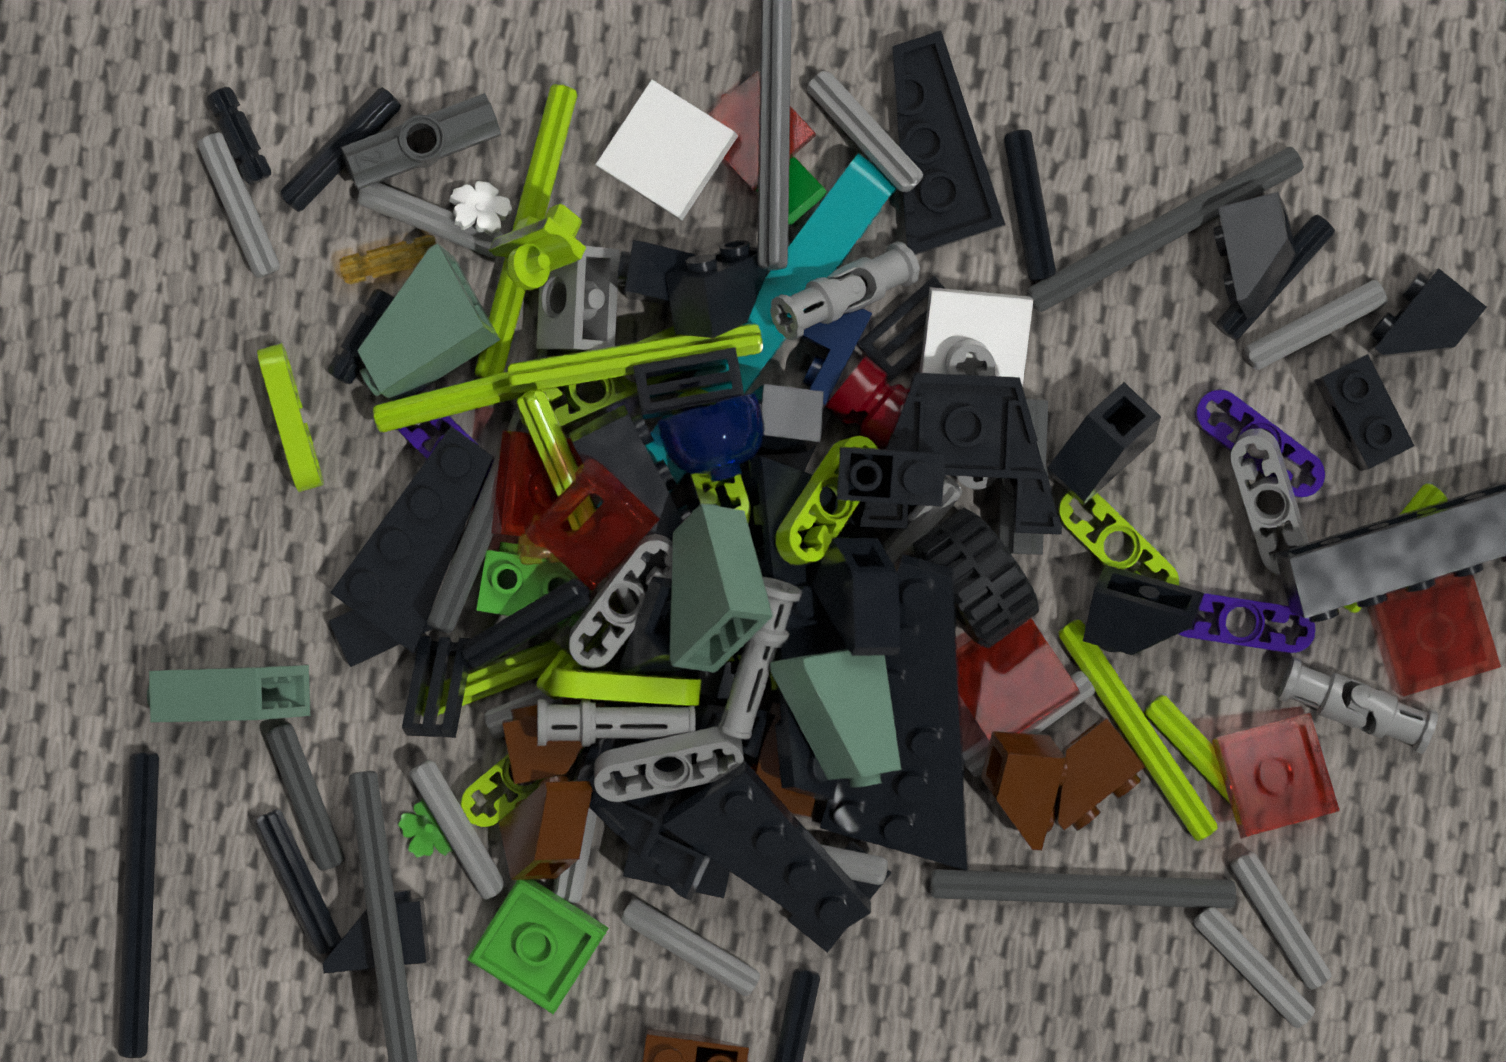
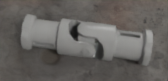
M896 241L887 246L885 253L875 258L862 257L833 271L827 278L818 277L806 284L805 290L790 297L783 294L775 297L771 301L770 310L773 323L787 340L798 339L803 335L805 329L819 322L830 324L841 318L844 313L854 312L879 301L889 289L898 285L908 287L916 283L920 271L917 258L913 251L903 242Z
M1295 657L1288 664L1277 695L1278 700L1286 702L1290 698L1318 710V715L1349 727L1361 729L1363 732L1382 739L1387 735L1413 745L1414 751L1423 754L1427 749L1439 716L1437 711L1429 709L1427 712H1423L1398 702V696L1382 690L1378 691L1364 683L1334 672L1329 676L1302 666L1301 660ZM1342 693L1348 695L1345 704L1342 699Z

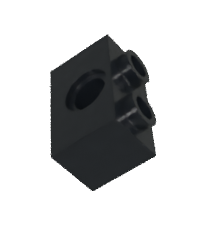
M1369 354L1361 356L1314 380L1360 471L1368 470L1415 446Z

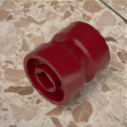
M865 356L824 408L846 426L856 423L859 426L858 436H864L870 439L878 449H884L895 425L907 389L900 383L890 386L887 383L888 374Z

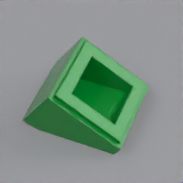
M790 155L789 224L792 225L825 197L827 191L794 156ZM757 180V181L755 182V184H754V189L756 190L757 193H758V180Z

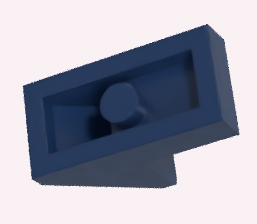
M865 309L844 314L841 318L830 324L819 322L805 329L801 338L829 352L825 360L818 356L815 357L802 382L811 387L810 390L824 392L823 407H825L872 316V313Z

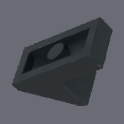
M652 576L635 622L634 630L631 633L619 666L623 672L669 676L684 669L672 666L670 660L672 579Z

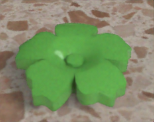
M423 798L414 805V811L417 815L412 813H403L401 815V821L398 823V826L403 830L404 837L411 838L415 836L409 845L408 851L414 853L417 858L423 855H432L434 846L444 856L453 851Z

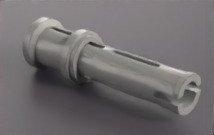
M762 577L773 617L744 644L726 708L718 726V729H721L723 733L736 738L749 739L751 737L756 713L769 676L770 662L773 661L776 649L782 647L783 643L787 642L789 633L785 628L793 602L799 601L802 591L796 586L773 578Z
M546 699L537 700V746H546L548 741H580L582 746H590V743H595L596 738H666L695 731L694 706L596 707L595 702H590V699H582L580 704H548Z

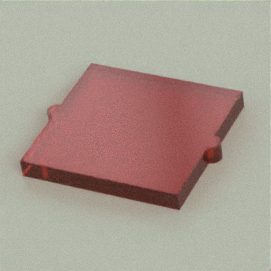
M758 70L730 95L727 93L721 96L722 102L708 114L735 131L738 135L723 159L753 191L758 189L760 73ZM791 106L789 166L790 159L816 136V133Z

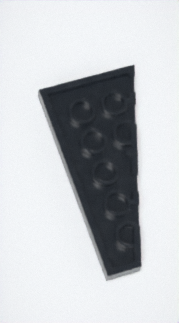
M762 456L748 458L750 477H757L760 505H753L755 525H762L765 553L759 559L762 577L787 582L802 591L800 600L793 602L785 628L789 636L787 642L783 643L782 647L776 649L775 661L848 649L811 586L823 558L815 562L793 565L781 557L776 546V534L779 526L813 475ZM824 486L820 492V504L827 513L832 515L837 508V496L831 488ZM860 501L836 538H873L875 527L859 526V517L865 502ZM814 523V524L812 525V527H816V526H820V525ZM809 529L797 532L802 538L799 545L801 550L808 548L804 542V537ZM770 670L771 689L779 691L781 719L775 725L781 788L820 800L835 799L837 779H827Z
M902 554L898 567L901 648L898 655H885L901 770L881 773L882 783L862 787H850L849 778L837 779L835 799L827 800L820 828L968 870L969 857L963 779L962 722L958 686L959 666L956 649L953 568Z

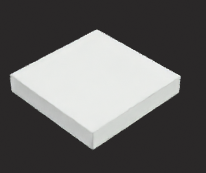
M651 80L595 165L682 221L738 135L732 129L654 80Z
M930 287L920 373L946 374V356L949 349L961 340L974 339L983 343L992 354L995 362L996 376L1020 377L1023 387L1033 299L1029 296ZM974 352L966 353L965 362L957 363V368H963L966 375H974L975 367L982 366L984 361H979Z

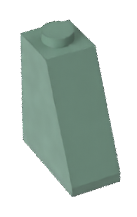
M437 243L428 249L357 350L366 366L361 370V375L369 389L376 396L383 394L392 401L410 397L495 344L500 338L457 260Z
M701 503L673 532L670 660L674 667L715 673L773 615L745 512L720 507L716 504Z
M848 649L770 662L771 673L828 780L849 778L850 787H862L882 783L881 773L901 770L885 655L852 656Z
M309 665L149 671L147 702L150 707L151 722L241 721L310 716Z

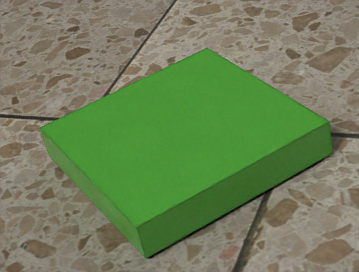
M517 880L467 960L554 1015L609 928L535 880Z

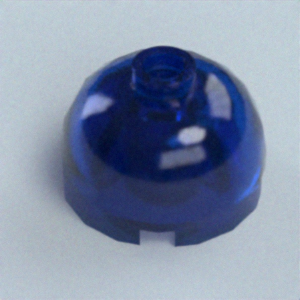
M756 393L717 402L718 404L704 408L698 407L659 420V434L669 458L678 468L690 474L709 473L712 483L741 475L742 472L739 464L748 461L757 454L762 446L765 433L763 412Z

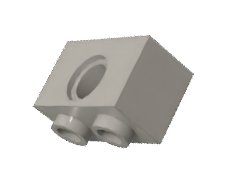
M586 246L587 248L581 260L550 271L546 283L539 287L536 349L584 352L615 346L618 293L617 274L620 249Z

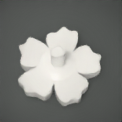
M477 181L474 188L466 184L453 189L449 202L456 205L453 211L455 216L454 225H458L462 230H466L476 222L475 228L478 232H485L489 236L499 233L501 221H505L507 215L512 212L510 200L503 196H497L499 190L489 182Z

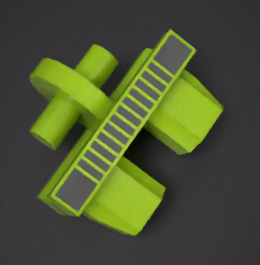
M557 204L549 208L544 219L539 220L538 218L528 216L519 220L514 231L493 240L489 252L494 256L508 259L507 274L518 287L524 290L536 289L546 283L550 271L581 260L587 247L575 237L582 224V220L565 205Z

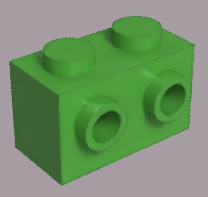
M500 541L498 551H486L476 611L510 616L573 578L581 579L584 585L587 586L590 567L579 565L581 555L550 550L549 560L529 557L530 546ZM583 609L557 624L573 627L582 615Z

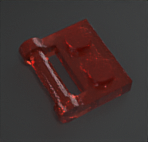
M587 459L576 470V479L543 514L538 513L534 515L525 525L524 530L532 543L539 547H546L571 572L581 579L587 587L593 590L660 519L601 463L593 459ZM590 493H597L605 502L570 537L560 528V525Z

